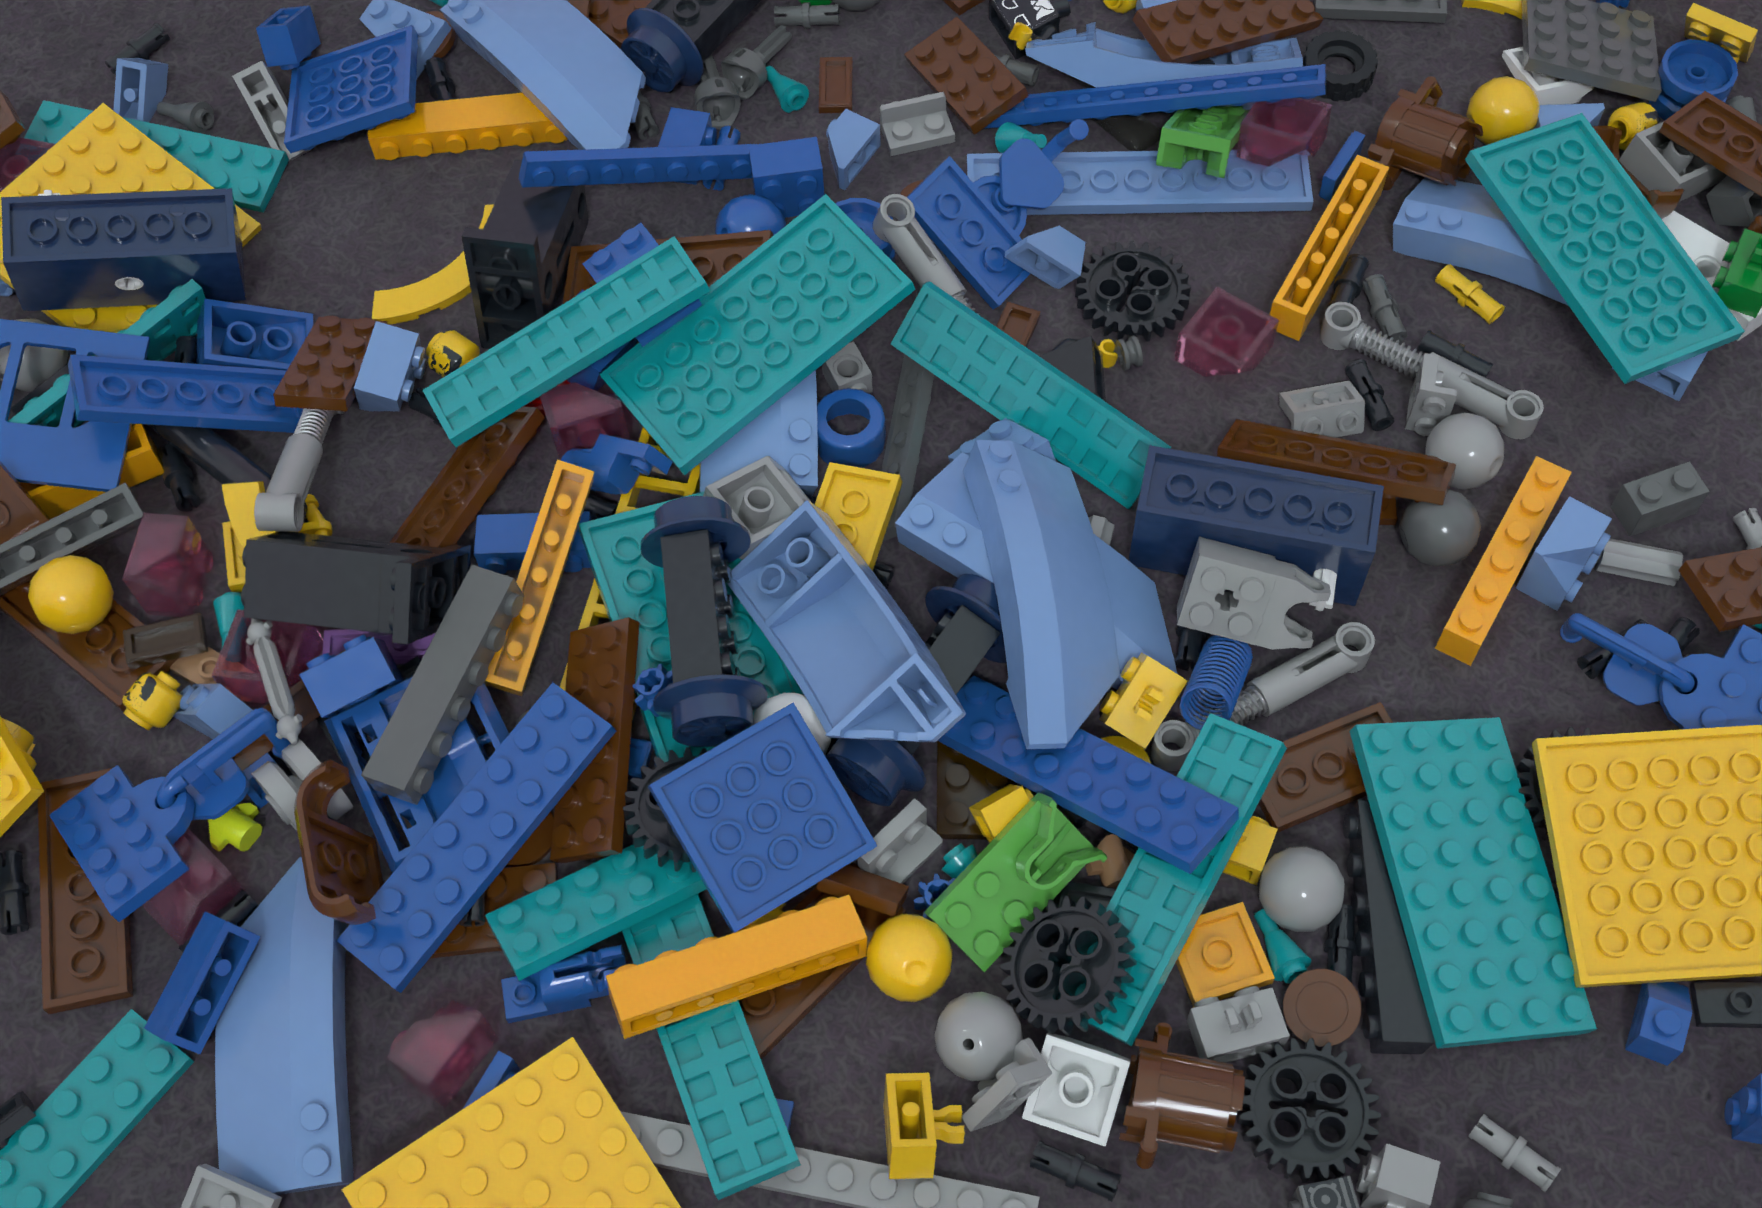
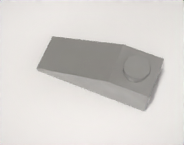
M263 61L232 76L272 149L285 151L289 161L311 151V149L300 150L290 154L286 148L284 137L288 100L272 71Z

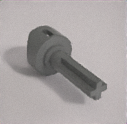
M780 25L754 50L739 47L721 61L723 77L732 81L737 87L740 100L748 99L764 85L767 80L765 64L792 39V34L786 32V26Z
M711 54L703 62L704 72L700 79L701 84L695 91L694 101L697 111L710 113L712 127L720 130L724 126H732L739 113L741 101L734 83L727 78L719 76Z

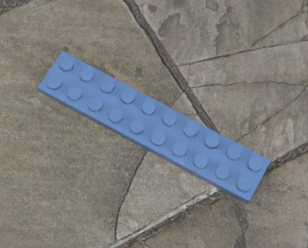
M1307 148L1231 150L1225 178L1206 174L1208 163L1202 160H1190L1182 169L1157 166L1158 151L1061 152L1052 163L1064 179L1063 192L1046 209L1026 208L1027 215L1311 211L1313 194ZM1003 153L967 154V176L969 179L975 182L983 176L996 175L1000 177L999 158Z

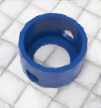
M847 388L831 392L824 396L817 404L818 455L825 463L829 464V462L864 468L876 461L884 450L886 424L883 407L874 396L863 390ZM846 414L861 415L870 420L863 431L854 435L839 434L833 431L827 422L837 416Z

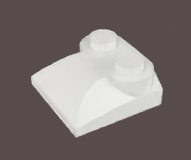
M1523 47L1503 50L1502 57L1516 79L1524 81L1534 90L1539 105L1574 104L1579 102L1584 95L1593 89V86L1524 70Z
M1047 1033L1041 1056L1052 1071V1074L1028 1097L1022 1119L1106 1146L1131 1060L1112 1051L1073 1038Z

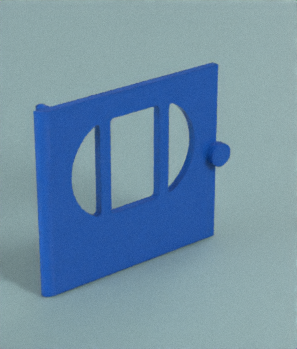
M0 319V349L11 345L0 390V461L18 482L107 492L119 486L132 423L89 421L73 428L76 411L71 381H69L58 427L7 422L25 347L37 346L76 351L75 355L146 360L150 344L149 337Z

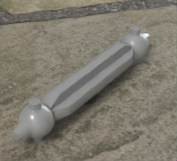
M252 618L251 625L247 630L248 638L246 642L249 645L254 644V655L273 716L279 720L276 737L278 739L286 738L292 745L298 743V735L302 730L301 721H303V717L299 714L294 716L293 698L275 643L270 639L273 624L269 620L263 622L260 619Z

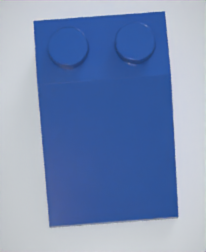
M639 223L634 228L625 231L621 237L604 249L595 252L590 259L582 264L597 284L659 245L644 225ZM697 299L638 335L636 339L642 347L699 308L702 305L700 300Z
M204 299L197 321V364L288 370L313 327V314Z

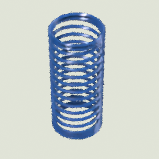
M1217 635L1211 636L1206 641L1179 705L1181 715L1189 725L1201 730L1205 722L1198 720L1196 717L1206 721L1207 718L1201 715L1209 716V713L1203 711L1220 713L1214 715L1230 721L1252 663L1253 656L1248 643ZM1204 706L1209 707V708H1213V709H1221V710H1212V709L1205 708Z

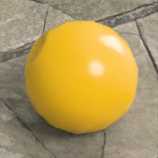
M1506 76L1493 78L1480 86L1470 98L1466 115L1482 126L1483 136L1475 135V137L1483 144L1488 145L1533 130L1538 121L1540 105L1536 93L1522 80Z
M69 555L52 559L38 569L30 582L28 598L41 624L55 632L75 634L89 631L104 620L112 607L114 592L105 571L99 564L86 557Z
M901 914L887 919L876 928L868 942L866 966L871 980L881 992L898 1001L917 1002L929 998L944 986L950 975L952 949L948 936L938 924L920 915Z

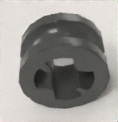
M1129 336L1127 341L1123 339L1115 341V351L1118 354L1117 359L1123 371L1129 370L1131 365H1134L1136 368L1143 365L1142 349L1136 336Z

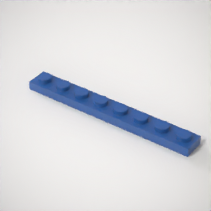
M757 144L526 151L523 154L519 180L522 188L747 179L752 178L748 146Z

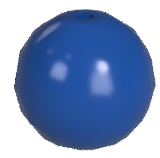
M748 194L731 199L722 208L716 219L715 234L771 230L773 235H775L786 226V221L782 212L771 200L762 196Z

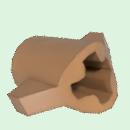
M1110 834L1096 846V848L1102 850L1107 855L1106 861L1103 863L1097 860L1087 863L1085 868L1088 876H1100L1103 887L1117 889L1135 854L1122 845L1121 839L1117 835Z

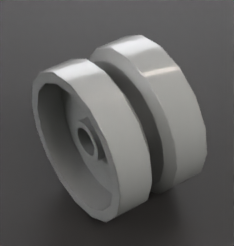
M299 738L297 744H290L282 750V759L292 772L291 776L288 777L276 763L267 761L251 773L266 793L264 797L287 825L291 824L296 831L294 803L297 791L307 774L321 764ZM341 788L334 793L327 808V816L338 820L353 808L352 803Z

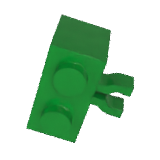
M1744 229L1738 242L1730 241L1722 258V261L1728 262L1727 267L1721 266L1712 287L1718 288L1717 294L1727 308L1756 318L1762 308V234Z

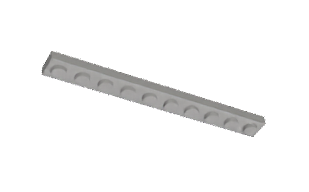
M620 1111L656 1167L709 1177L691 1125ZM799 1147L794 1148L801 1166L753 1185V1187L854 1208H1038L1040 1198L1039 1196L936 1175L933 1178L889 1179L887 1165Z

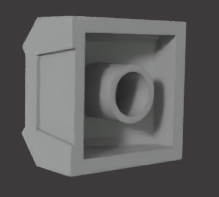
M766 456L706 486L703 495L726 502L732 509L733 521L744 526L750 533V547L739 557L740 559H744L806 500L810 501L789 473L770 456Z

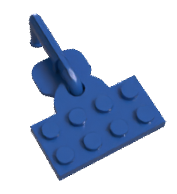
M1076 119L1072 121L1069 127L1055 135L1042 149L1029 139L1023 138L1015 141L999 158L1000 177L996 175L983 176L972 182L949 156L907 196L915 208L914 217L929 238L992 309L1000 306L1031 274L1005 258V251L1022 240L1019 235L1026 225V208L1046 209L1063 192L1064 179L1052 161L1069 144L1075 140L1086 138L1089 128L1084 120Z
M1575 613L1561 626L1560 635L1566 642L1576 643L1584 637L1613 653L1603 673L1604 684L1611 693L1635 706L1660 701V705L1667 718L1678 726L1680 730L1762 725V634L1744 624L1737 630L1722 658L1708 653L1691 654L1683 658L1676 638L1650 624H1637L1631 627L1623 637L1585 615Z
M258 708L249 712L172 769L166 777L149 779L134 786L127 774L116 765L49 815L108 912L118 922L122 921L190 869L174 846V843L186 832L192 820L217 819L245 798L249 790V781L232 757L264 734L273 745V755L282 758V750L291 743L286 738L278 739L276 737L278 721L268 710Z

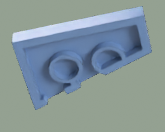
M372 0L359 18L375 37L413 25L418 34L416 80L424 70L426 61L432 58L452 29L445 20L395 0Z

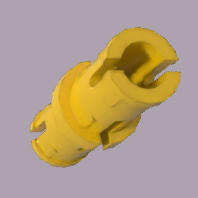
M1451 264L1446 265L1435 279L1437 284H1440L1458 298L1457 303L1460 306H1468L1489 325L1498 319L1505 309L1503 304L1498 303L1482 290V285L1478 281H1470Z

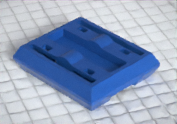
M413 676L324 721L344 766L349 769L352 785L392 873L489 759L484 745L492 742L496 750L509 735L485 682L477 687L471 702L475 706L487 733L479 736L467 718L459 723L452 736L451 748L448 754L441 758L434 771L432 786L427 793L422 795L418 805L388 795L409 841L410 846L407 848L399 841L400 834L392 821L382 799L387 794L376 791L361 776L367 762L361 756L362 750L354 733H360L371 757ZM364 732L371 737L372 742H368ZM403 817L410 822L412 827L407 829Z

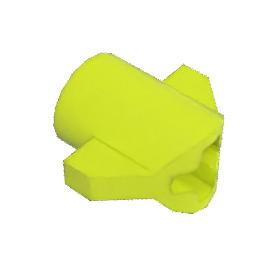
M251 803L237 804L221 817L208 819L212 848L220 852L229 843L242 852L249 850L262 833L261 824L253 820L259 814L258 808Z

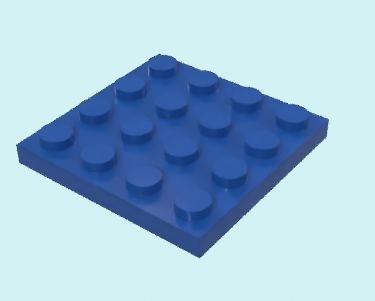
M413 25L301 62L299 67L292 69L284 144L290 154L300 150H310L318 144L330 140L343 139L348 134L363 129H373L379 124L393 119H403L415 112L418 34Z
M794 702L648 786L732 933L739 931L877 847L875 840Z

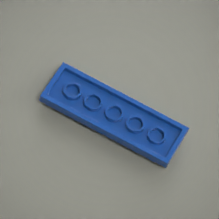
M70 355L68 363L76 417L80 421L294 433L304 409L275 406L273 394L287 370Z

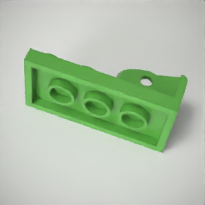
M1214 106L1208 109L1189 108L1177 110L1162 127L1156 165L1182 169L1190 160H1202L1208 163L1206 174L1225 178L1229 153L1253 122L1255 109L1245 110L1243 106Z
M1040 792L1027 803L924 912L934 923L938 924L944 933L983 972L1003 953V948L1009 947L1014 941L1009 934L1011 932L1021 934L1025 930L1021 925V918L1032 922L1035 919L1034 907L1043 911L1048 905V900H1053L1087 863L1097 860L1104 863L1107 859V855L1102 850L1094 847L1056 808L1057 803L1051 797Z

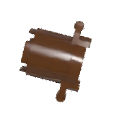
M1433 76L1427 77L1417 93L1407 89L1399 91L1397 95L1400 97L1391 104L1383 117L1378 129L1375 145L1371 143L1368 149L1369 158L1389 167L1383 190L1392 189L1402 170L1446 186L1449 184L1456 186L1454 180L1458 177L1465 179L1472 170L1465 161V158L1471 150H1474L1475 135L1483 136L1482 126L1468 117L1436 107L1439 98L1443 94V90Z
M1167 1023L1156 1025L1152 1041L1135 1039L1134 1046L1139 1047L1137 1056L1131 1055L1128 1074H1133L1129 1105L1126 1106L1123 1122L1126 1129L1125 1133H1120L1119 1141L1140 1145L1136 1163L1142 1169H1149L1153 1166L1158 1149L1157 1141L1220 1153L1221 1150L1232 1152L1238 1132L1232 1131V1128L1235 1124L1237 1110L1242 1111L1244 1071L1234 1069L1233 1064L1167 1052L1172 1035V1028Z

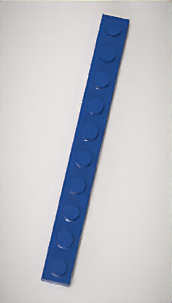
M1326 64L1028 94L1027 98L985 128L999 129L1006 122H1012L1017 125L1029 124L1038 126L1043 123L1057 121L1069 123L1076 119H1106L1110 116L1118 115L1139 116L1144 113L1158 111L1171 113L1179 109H1208L1212 106L1230 104L1241 106L1246 103L1260 101L1273 103L1291 98L1312 99L1316 96L1326 95Z

